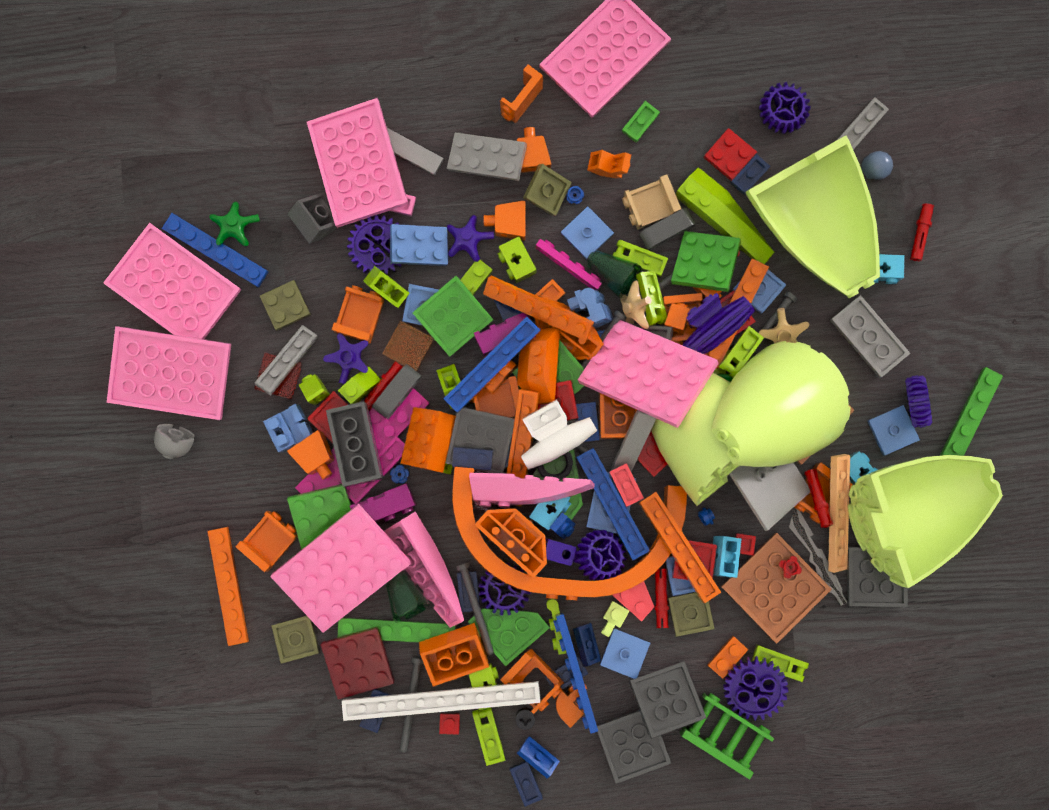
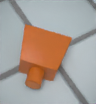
M534 127L524 128V137L517 139V141L527 144L521 173L535 172L539 164H544L551 169V160L544 136H536Z
M525 201L496 205L495 215H484V227H495V236L510 239L519 236L522 241H525Z
M317 430L287 450L307 474L313 475L318 472L322 480L333 474L327 465L335 459L322 431Z

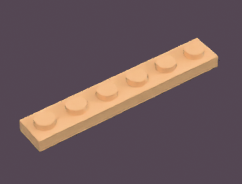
M847 454L831 456L829 504L833 525L829 527L828 571L834 573L847 570L850 455Z

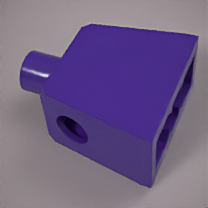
M545 538L547 560L569 566L573 562L578 563L576 560L579 559V555L575 554V546Z

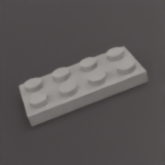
M455 133L447 169L454 172L519 181L527 144L521 141Z
M861 295L830 319L833 325L879 378H882L910 354Z

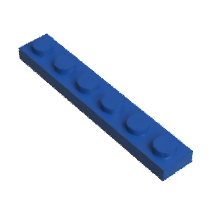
M171 213L162 227L164 231L258 288L268 274L266 269L223 243L220 246L217 245L216 239Z
M528 317L523 319L443 399L458 413L541 330Z
M594 448L577 456L576 458L586 477L595 484L593 489L631 559L635 560L649 552L647 544Z
M560 613L556 615L557 620L553 621L556 632H561L563 638L559 642L562 651H566L568 658L565 659L567 669L573 672L574 678H570L573 690L578 689L580 697H577L576 700L579 710L584 709L585 717H582L585 729L589 728L590 733L598 732L596 721L564 614Z

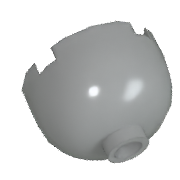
M160 424L157 426L154 434L155 448L167 459L184 456L190 451L194 442V434L183 427H179V430L172 428V424Z

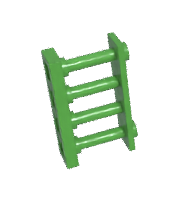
M703 693L702 697L707 700L703 708L706 719L714 705L724 711L722 717L710 737H707L705 740L699 736V730L706 719L695 722L689 729L683 727L680 735L750 780L754 772L749 768L751 766L749 763L764 738L770 741L774 740L770 735L771 731L763 725L757 727L719 703L720 698L710 693L708 696ZM732 716L739 720L741 724L726 749L720 750L715 747L717 745L715 742ZM750 727L758 732L743 759L740 758L737 761L733 758V751L746 729Z

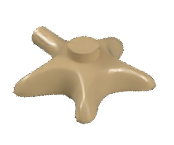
M636 280L631 284L628 296L622 295L620 298L623 312L627 317L625 321L629 324H634L636 321L642 328L648 329L649 325L644 313L646 305L650 304L652 300L648 296L641 299L639 284Z
M778 308L777 326L772 329H762L759 331V334L764 338L772 340L774 343L782 341L796 343L797 336L809 327V323L788 324L785 308Z

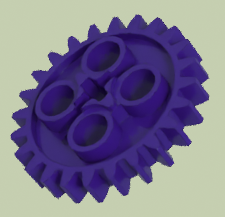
M375 215V220L368 217V222L361 219L362 225L355 224L357 231L351 230L350 233L353 237L348 238V241L352 243L347 245L349 250H353L348 253L349 257H354L351 260L352 263L358 262L356 266L358 270L364 267V274L368 270L371 271L374 266L382 272L384 271L386 275H389L388 270L390 269L395 273L394 266L401 268V264H392L390 257H387L380 248L377 247L375 249L374 243L365 237L368 234L378 245L381 243L383 250L390 254V249L386 246L390 242V225L393 224V218H390L388 222L385 215H383L381 220H379L377 215ZM376 229L383 231L378 237L373 235V231ZM362 243L370 244L367 250H361L360 245ZM377 255L384 257L381 263L374 262V258Z
M755 656L754 661L751 662V659L747 657V663L740 659V666L733 664L734 671L728 670L730 677L724 678L725 682L728 683L723 684L724 690H726L724 696L728 698L727 704H732V711L738 709L739 716L745 713L746 719H748L750 715H753L756 721L757 715H760L762 720H764V714L772 717V710L778 713L777 706L784 707L782 700H787V696L784 693L789 692L788 687H786L788 682L787 679H783L785 674L780 672V667H774L773 661L767 664L766 658H763L759 662L758 657ZM747 674L754 675L752 679L744 678ZM768 679L773 681L770 685L763 684ZM741 692L748 693L746 697L739 696ZM762 697L767 699L763 703L758 702V699Z

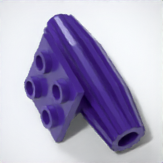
M717 293L713 296L712 294L708 295L702 301L703 304L700 307H694L687 313L686 320L690 328L696 327L697 329L685 341L683 346L705 355L739 330L755 312L754 307L742 296L722 308Z

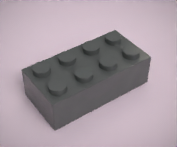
M363 401L326 410L342 486L350 487L384 479L367 403Z

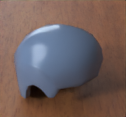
M875 151L863 159L861 164L862 172L868 179H884L892 172L893 160L888 153Z

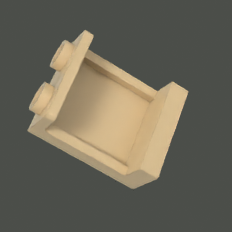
M664 175L658 181L630 192L626 190L622 198L625 208H629L631 213L629 215L631 224L635 225L637 230L659 222L681 210L668 175Z

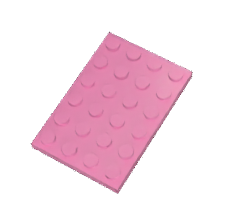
M605 0L539 64V67L593 118L671 41V38L631 0Z
M378 98L307 121L330 209L337 228L408 205Z
M151 223L147 225L104 281L105 285L173 335L203 340L241 291L239 287Z
M620 320L612 327L603 341L604 345L592 357L578 378V382L678 428L716 369L718 361Z
M116 326L107 403L221 420L231 344Z
M357 504L273 572L270 577L322 632H325L409 566L411 561L360 504Z

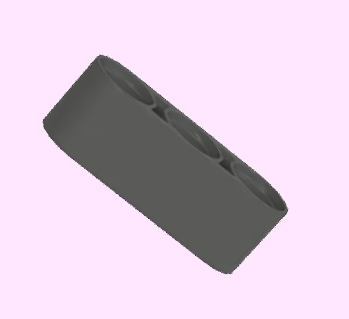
M683 208L644 229L639 235L647 250H652L684 233V231L691 229L696 224L687 208Z
M406 364L378 397L372 408L384 418L389 419L417 385L422 375Z

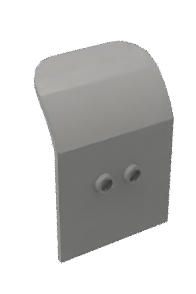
M794 462L774 467L739 466L729 474L765 531H768L810 493L808 484Z

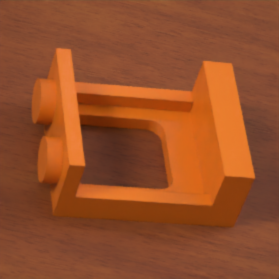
M530 649L500 680L504 684L524 683V678L534 668H539L554 684V688L543 699H540V703L530 704L534 708L531 711L534 714L538 709L542 712L549 705L547 700L551 696L554 699L562 691L560 687L565 682Z

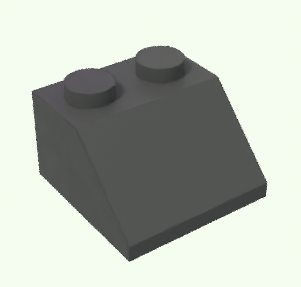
M324 192L297 200L288 212V216L309 244L322 240L337 229L328 198Z

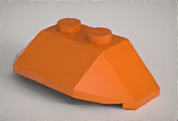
M542 297L543 299H545V300H547V301H549V302H552V303H554V304H556V305H558V306H560V307H563V308H565V309L571 311V309H570L567 305H565L564 303H560V302H557V301H554V300H551V299ZM534 318L535 324L540 330L543 328H554V326ZM592 327L589 338L586 341L560 330V341L577 360H591L604 345L595 327Z
M556 327L541 329L519 352L517 385L521 389L540 392L538 404H549L555 400L560 329Z
M517 509L487 510L474 524L533 579L547 564L545 534Z

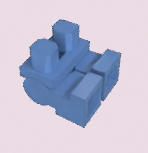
M592 288L575 291L576 296L567 300L571 311L575 310L577 313L582 310L589 312L590 316L587 319L594 321L593 327L598 328L613 320L609 306L604 304V295Z
M294 404L285 411L263 421L279 453L286 452L314 433L310 424L304 422L307 418L299 404Z

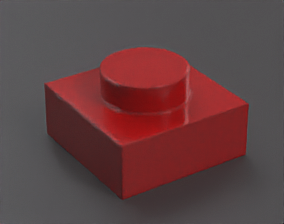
M735 533V538L741 539L740 554L754 556L756 536Z
M440 713L439 734L459 735L460 713Z

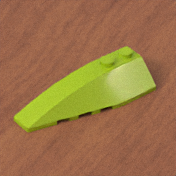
M699 167L679 187L675 194L677 199L721 235L741 238L739 249L751 259L753 258L765 264L772 256L774 251L730 193Z

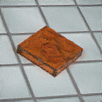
M400 320L382 354L403 366L408 364L415 371H418L434 338Z

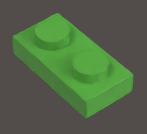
M645 101L622 129V132L637 143L658 117L660 111Z

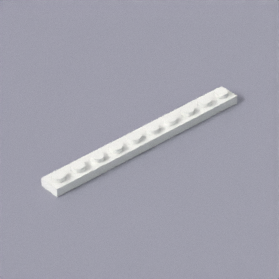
M539 681L343 699L342 711L343 721L532 704L540 703L541 700Z

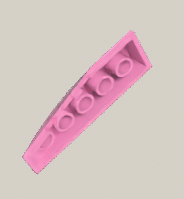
M470 473L469 475L473 500L480 507H491L492 504L498 505L501 508H510V505L555 501L593 489L595 485L591 480L563 478V482H561L558 478L545 476L544 480H540V478L533 477V475H526L524 479L515 477L514 474Z
M412 513L384 530L388 537L411 561L410 565L402 570V572L406 571L411 577L410 581L414 586L417 584L423 591V597L433 602L435 611L451 628L464 621L459 599L445 562L417 513Z

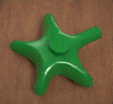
M236 201L232 203L228 214L224 216L210 214L209 216L210 220L220 227V232L216 239V244L219 246L228 237H234L243 246H248L249 241L244 234V228L250 223L260 221L258 214L245 217L240 216L239 203Z

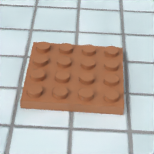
M774 533L754 553V556H751L738 569L737 578H729L721 585V588L776 644L832 590L778 533ZM790 556H795L798 559L799 566L802 568V572L792 575L789 579L783 576V569L779 567V562L781 560H788Z

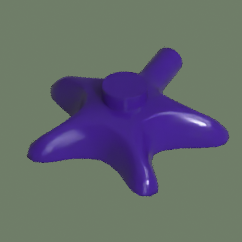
M475 215L469 218L463 228H456L448 224L447 230L455 239L453 246L449 250V257H453L457 252L465 250L473 261L478 262L480 257L477 251V244L481 240L494 239V231L478 232L476 230L477 217Z
M338 333L337 339L340 349L335 353L324 356L323 360L324 362H335L341 366L342 372L339 383L345 384L353 368L363 373L368 372V367L361 360V352L369 343L367 340H364L357 344H350L343 334Z

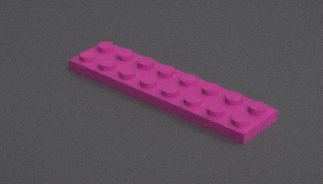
M414 388L389 419L384 418L373 408L369 411L378 454L395 436L399 437L409 426L413 407L426 409L430 404ZM334 448L331 451L335 460L327 465L333 474L322 480L318 472L313 475L308 474L295 487L301 494L342 484Z

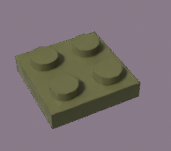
M539 164L523 198L548 214L556 216L572 182L544 164Z
M295 280L260 295L276 331L311 315Z
M696 592L667 597L676 637L714 629L709 601L703 603Z
M308 616L271 625L281 664L320 653L313 622Z

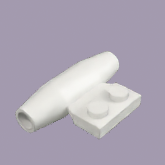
M556 399L522 419L532 437L539 442L521 455V458L528 470L546 464L578 447L593 435L597 429L590 417L567 425V417Z

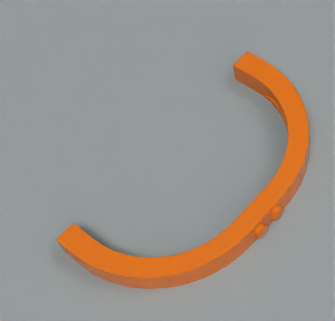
M454 468L452 503L460 536L471 555L487 572L514 588L532 593L546 594V598L558 599V595L566 596V600L575 601L578 600V597L609 596L633 588L645 581L664 564L671 554L660 535L657 534L654 543L649 549L650 551L637 564L616 577L599 581L554 579L537 576L533 579L529 574L520 572L504 563L485 543L478 528L474 525L476 522L473 514L472 489L469 478L470 473H474V468ZM668 485L664 487V504L682 531L686 513L687 493L682 486Z

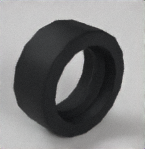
M571 453L563 454L566 460V467L561 473L550 474L543 465L537 466L538 472L543 478L547 476L563 480L572 470L573 459Z

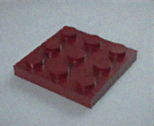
M378 626L324 641L320 644L337 699L394 684L395 680Z

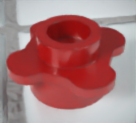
M790 556L788 560H781L779 562V567L783 569V576L789 579L792 575L802 572V568L797 562V557Z

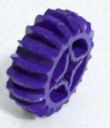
M785 82L783 87L780 83L776 84L775 87L771 86L769 91H765L764 97L760 100L759 110L762 111L760 117H765L763 124L769 123L768 129L775 127V133L779 129H781L782 134H785L787 130L792 133L794 128L796 130L800 129L801 125L806 123L805 119L810 115L808 111H810L811 106L807 105L810 99H804L807 95L806 92L801 94V87L795 89V84L788 87L787 82ZM772 99L775 101L776 110L774 112H772L771 110ZM795 104L798 106V117L794 114L793 107Z
M918 375L906 378L905 383L911 423L914 428L930 426L932 424V415L926 378Z
M594 530L587 533L586 537L580 539L582 543L577 545L580 550L575 553L579 555V559L576 562L581 563L578 569H584L583 575L589 576V580H606L622 573L620 569L625 567L622 562L626 560L623 557L626 551L621 549L623 543H618L619 537H613V533H607V530ZM596 541L601 542L597 548L592 547ZM606 564L609 565L608 569L605 572L601 571L602 567H604Z
M485 571L489 577H481L485 584H479L480 588H484V591H480L479 595L486 596L481 600L482 603L487 600L489 601L486 606L487 609L493 605L492 613H496L498 608L501 609L500 615H503L504 610H507V614L511 615V608L514 609L515 613L518 612L517 605L524 608L525 605L521 601L528 602L529 600L524 594H531V592L521 590V593H519L512 586L508 585V589L511 592H506L500 598L502 589L499 586H504L505 583L492 580L494 576ZM489 585L498 590L496 602L489 594ZM506 596L518 598L511 604H501Z

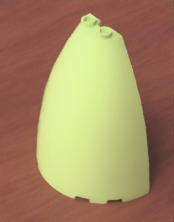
M847 136L838 139L745 192L761 219L782 246L810 272L848 298L857 295L859 288L862 286L866 289L874 285V280L880 277L878 232L872 199L860 164Z
M777 342L761 350L734 376L719 404L711 431L718 442H724L727 445L726 454L733 465L774 467L790 464L815 454L840 437L850 417L851 407L848 403V387L839 369L822 352L818 353L811 349L810 345L800 342Z
M712 373L678 428L656 418L651 429L659 451L680 485L696 506L728 482L727 476L740 466L733 465L726 454L727 445L724 442H718L711 431L719 404L731 383L715 373Z
M957 455L922 457L891 465L858 478L855 485L851 486L849 491L851 504L848 505L849 519L863 551L867 550L872 558L871 563L880 573L884 571L889 575L890 581L910 588L958 554L983 526L1003 496L999 482L993 479L995 468L992 460Z

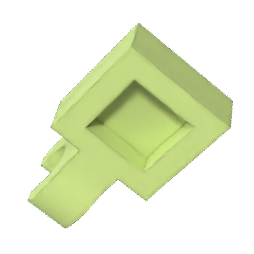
M612 601L603 616L607 623L601 633L609 637L615 625L620 628L629 610Z

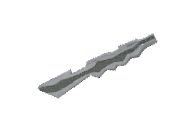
M794 508L789 528L810 552L808 561L816 566V573L832 589L830 593L835 595L841 606L846 604L847 600L843 595V589L836 574L833 575L832 572L828 571L829 562L824 552L816 547L810 537L814 534L801 512Z

